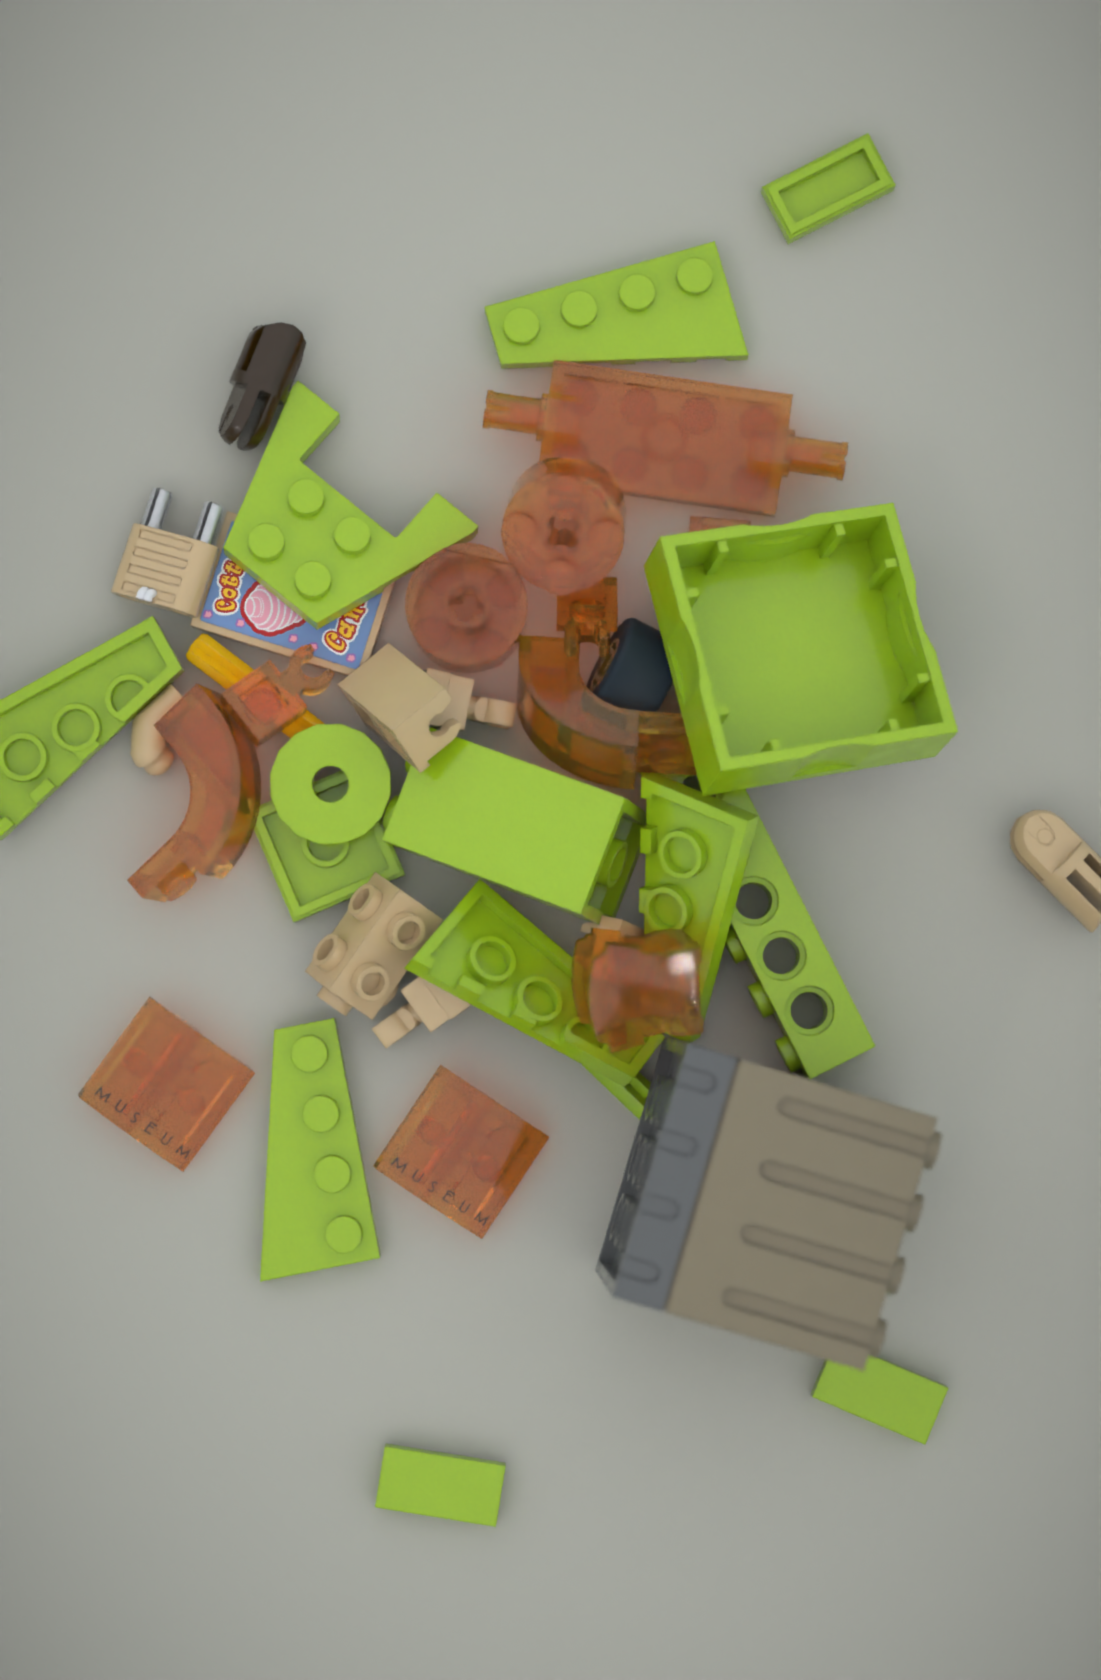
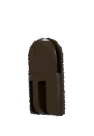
M281 322L255 326L248 335L229 380L234 387L219 424V434L227 444L230 445L237 439L239 450L248 451L257 447L270 426L277 406L285 405L306 347L303 333L294 325Z

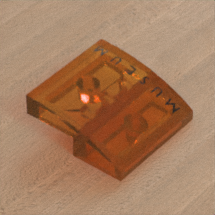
M149 996L78 1093V1096L127 1134L184 1172L254 1076L255 1072L245 1063L202 1035L197 1028Z
M440 1064L373 1167L482 1239L549 1139V1136Z

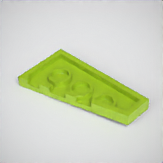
M715 241L484 307L501 369L578 366L583 363L625 365L635 364L640 361L671 360V363L696 362L697 359L726 358V361L747 360L749 356Z
M154 616L0 700L1 841L131 722L147 704L185 671Z
M651 772L641 776V798L646 799V825L640 828V853L645 854V886L639 888V913H644V942L638 945L637 1013L657 1030L690 1044L701 1036L759 816L713 796H703L702 792Z
M481 879L475 883L404 967V969L623 1087L636 1077L665 1038L663 1034L601 981L587 975V969Z
M336 1018L274 1030L260 1282L381 1257Z

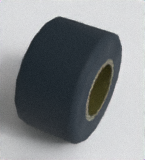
M635 618L625 619L617 627L600 654L584 690L581 701V711L584 716L629 738L638 737L648 727L673 683L659 630Z

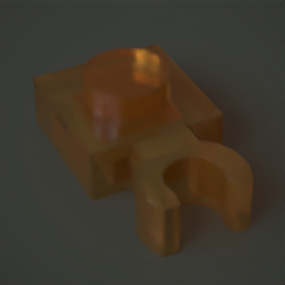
M557 576L556 631H564L565 654L568 657H575L576 646L583 642H590L598 646L599 657H607L610 653L611 632H617V577Z
M311 644L296 649L291 655L288 668L283 672H280L269 659L221 693L220 702L257 748L306 713L307 705L300 698L302 694L315 696L323 693L330 686L334 676L330 668L318 677H309L301 670V665L307 663L313 657L315 649Z

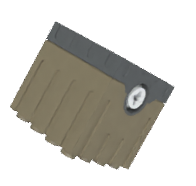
M665 1037L658 1055L644 1109L634 1136L595 1271L600 1279H602L608 1291L611 1292L612 1297L659 1311L664 1309L669 1314L864 1371L868 1356L877 1358L884 1342L887 1321L880 1319V1314L886 1294L895 1295L903 1277L905 1258L898 1256L904 1232H913L921 1215L923 1195L916 1193L923 1168L931 1170L939 1153L942 1134L941 1132L934 1131L938 1118Z

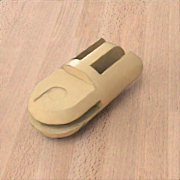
M1032 810L1016 819L1010 831V848L1017 860L1089 932L1093 933L1101 924V857L1055 813L1049 810Z

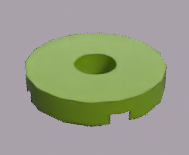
M316 724L296 733L279 750L270 772L271 799L280 819L296 835L318 844H344L367 834L383 817L392 795L391 769L382 749L364 732L344 724ZM326 766L340 768L348 778L346 794L335 802L321 799L314 789L316 774Z

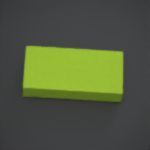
M869 133L762 186L761 194L787 244H790L894 191L896 185Z
M868 1356L864 1371L824 1360L810 1395L813 1398L926 1445L949 1388L944 1384L880 1357Z
M386 1443L375 1508L496 1527L506 1463Z

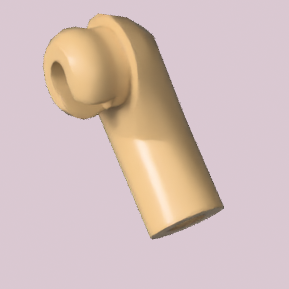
M171 683L147 704L132 721L130 755L137 767H144L145 771L153 776L165 773L173 764L174 755L166 747V728L191 706Z

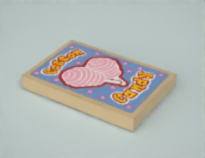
M227 511L216 543L219 552L197 618H192L190 626L344 676L351 674L372 657L396 581L384 587L382 593L316 630L224 554L223 547L237 517L236 513Z

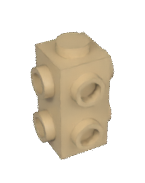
M375 872L367 884L362 885L355 891L349 901L348 911L334 931L319 942L314 950L312 962L305 972L322 985L317 996L345 1016L354 1007L373 1020L381 1007L387 1005L394 998L399 988V982L407 972L404 967L436 931L443 919Z

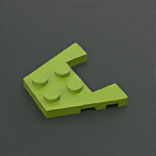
M297 381L290 391L223 548L224 554L318 630L382 593L383 588L412 571L416 573L432 564L434 558L457 545L461 547L470 542L478 534L479 526L436 492L397 537H393L303 464L340 423V414L300 381Z

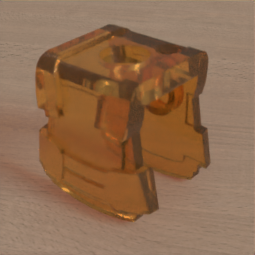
M591 928V934H586L584 938L576 940L573 950L571 984L579 1021L592 1027L595 1038L600 1043H607L610 1053L645 1044L644 1037L664 1032L675 1036H692L703 1033L704 1018L701 1016L699 964L702 961L701 946L681 929H664L653 931L643 936L621 935V930Z

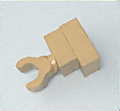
M428 667L423 670L445 687L453 699L441 714H437L432 718L429 727L440 729L445 721L455 718L461 723L459 732L465 729L466 719L508 730L509 727L513 728L517 708L516 703L471 696L475 679L452 675L451 672Z
M417 977L400 990L408 1003L381 1021L372 1030L384 1047L388 1048L422 1022L430 1032H433L472 1005L425 979Z

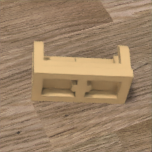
M390 643L386 644L337 684L365 726L420 773L430 766L428 760L449 744L457 736L461 728V723L455 718H451L445 721L440 729L432 732L429 731V724L432 718L437 714H441L453 699L445 687Z

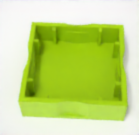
M894 502L811 514L806 518L781 525L754 526L742 524L659 537L643 567L703 796L932 758L958 733L937 654L920 619L916 598V580Z

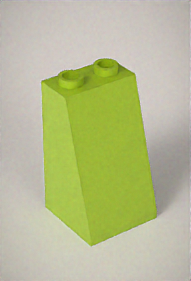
M429 727V731H436V729ZM455 737L449 744L428 760L430 766L421 773L410 763L405 762V770L408 774L400 795H396L391 799L384 814L383 827L386 831L382 838L383 841L409 853L589 922L600 924L602 915L616 917L640 855V828L646 825V812L620 795L459 737Z

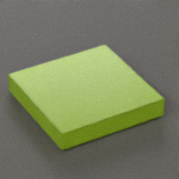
M341 770L315 781L314 789L321 799L335 802L346 794L348 778ZM272 800L246 811L294 923L350 900L355 891L362 885L367 884L375 872L389 882L406 876L394 846L382 840L386 831L383 827L382 818L367 834L344 844H318L296 835L280 819Z

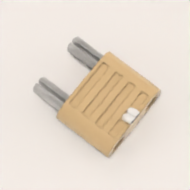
M153 488L141 524L133 523L111 593L132 601L197 618L219 552V548L214 546L213 543L224 508L218 503L204 502L193 538L171 533L161 529L172 494L166 489Z

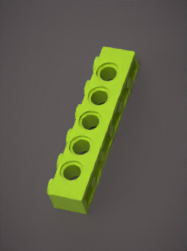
M686 729L645 749L642 757L646 765L637 769L640 777L655 772L681 784L691 777H698ZM746 789L714 794V797L759 816ZM759 816L740 888L744 885H756L762 888L768 897V908L761 918L749 919L741 915L735 905L725 946L735 964L745 960L756 982L747 986L748 991L763 1019L773 1014L783 1034V1037L775 1040V1044L790 1073L801 1069L806 1079H812L876 1047ZM776 938L788 941L793 946L796 954L793 967L784 974L772 972L767 968L763 960L765 946ZM802 993L815 995L823 1006L821 1020L817 1025L808 1029L798 1026L791 1016L792 1003Z

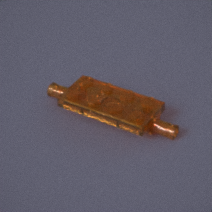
M554 360L549 394L542 393V398L538 399L488 390L486 396L487 405L486 409H484L483 417L484 429L494 428L535 434L536 441H542L536 478L538 483L774 517L776 514L782 477H788L789 472L836 478V480L842 481L846 466L844 459L848 453V442L842 441L839 443L795 436V430L789 429L793 394Z

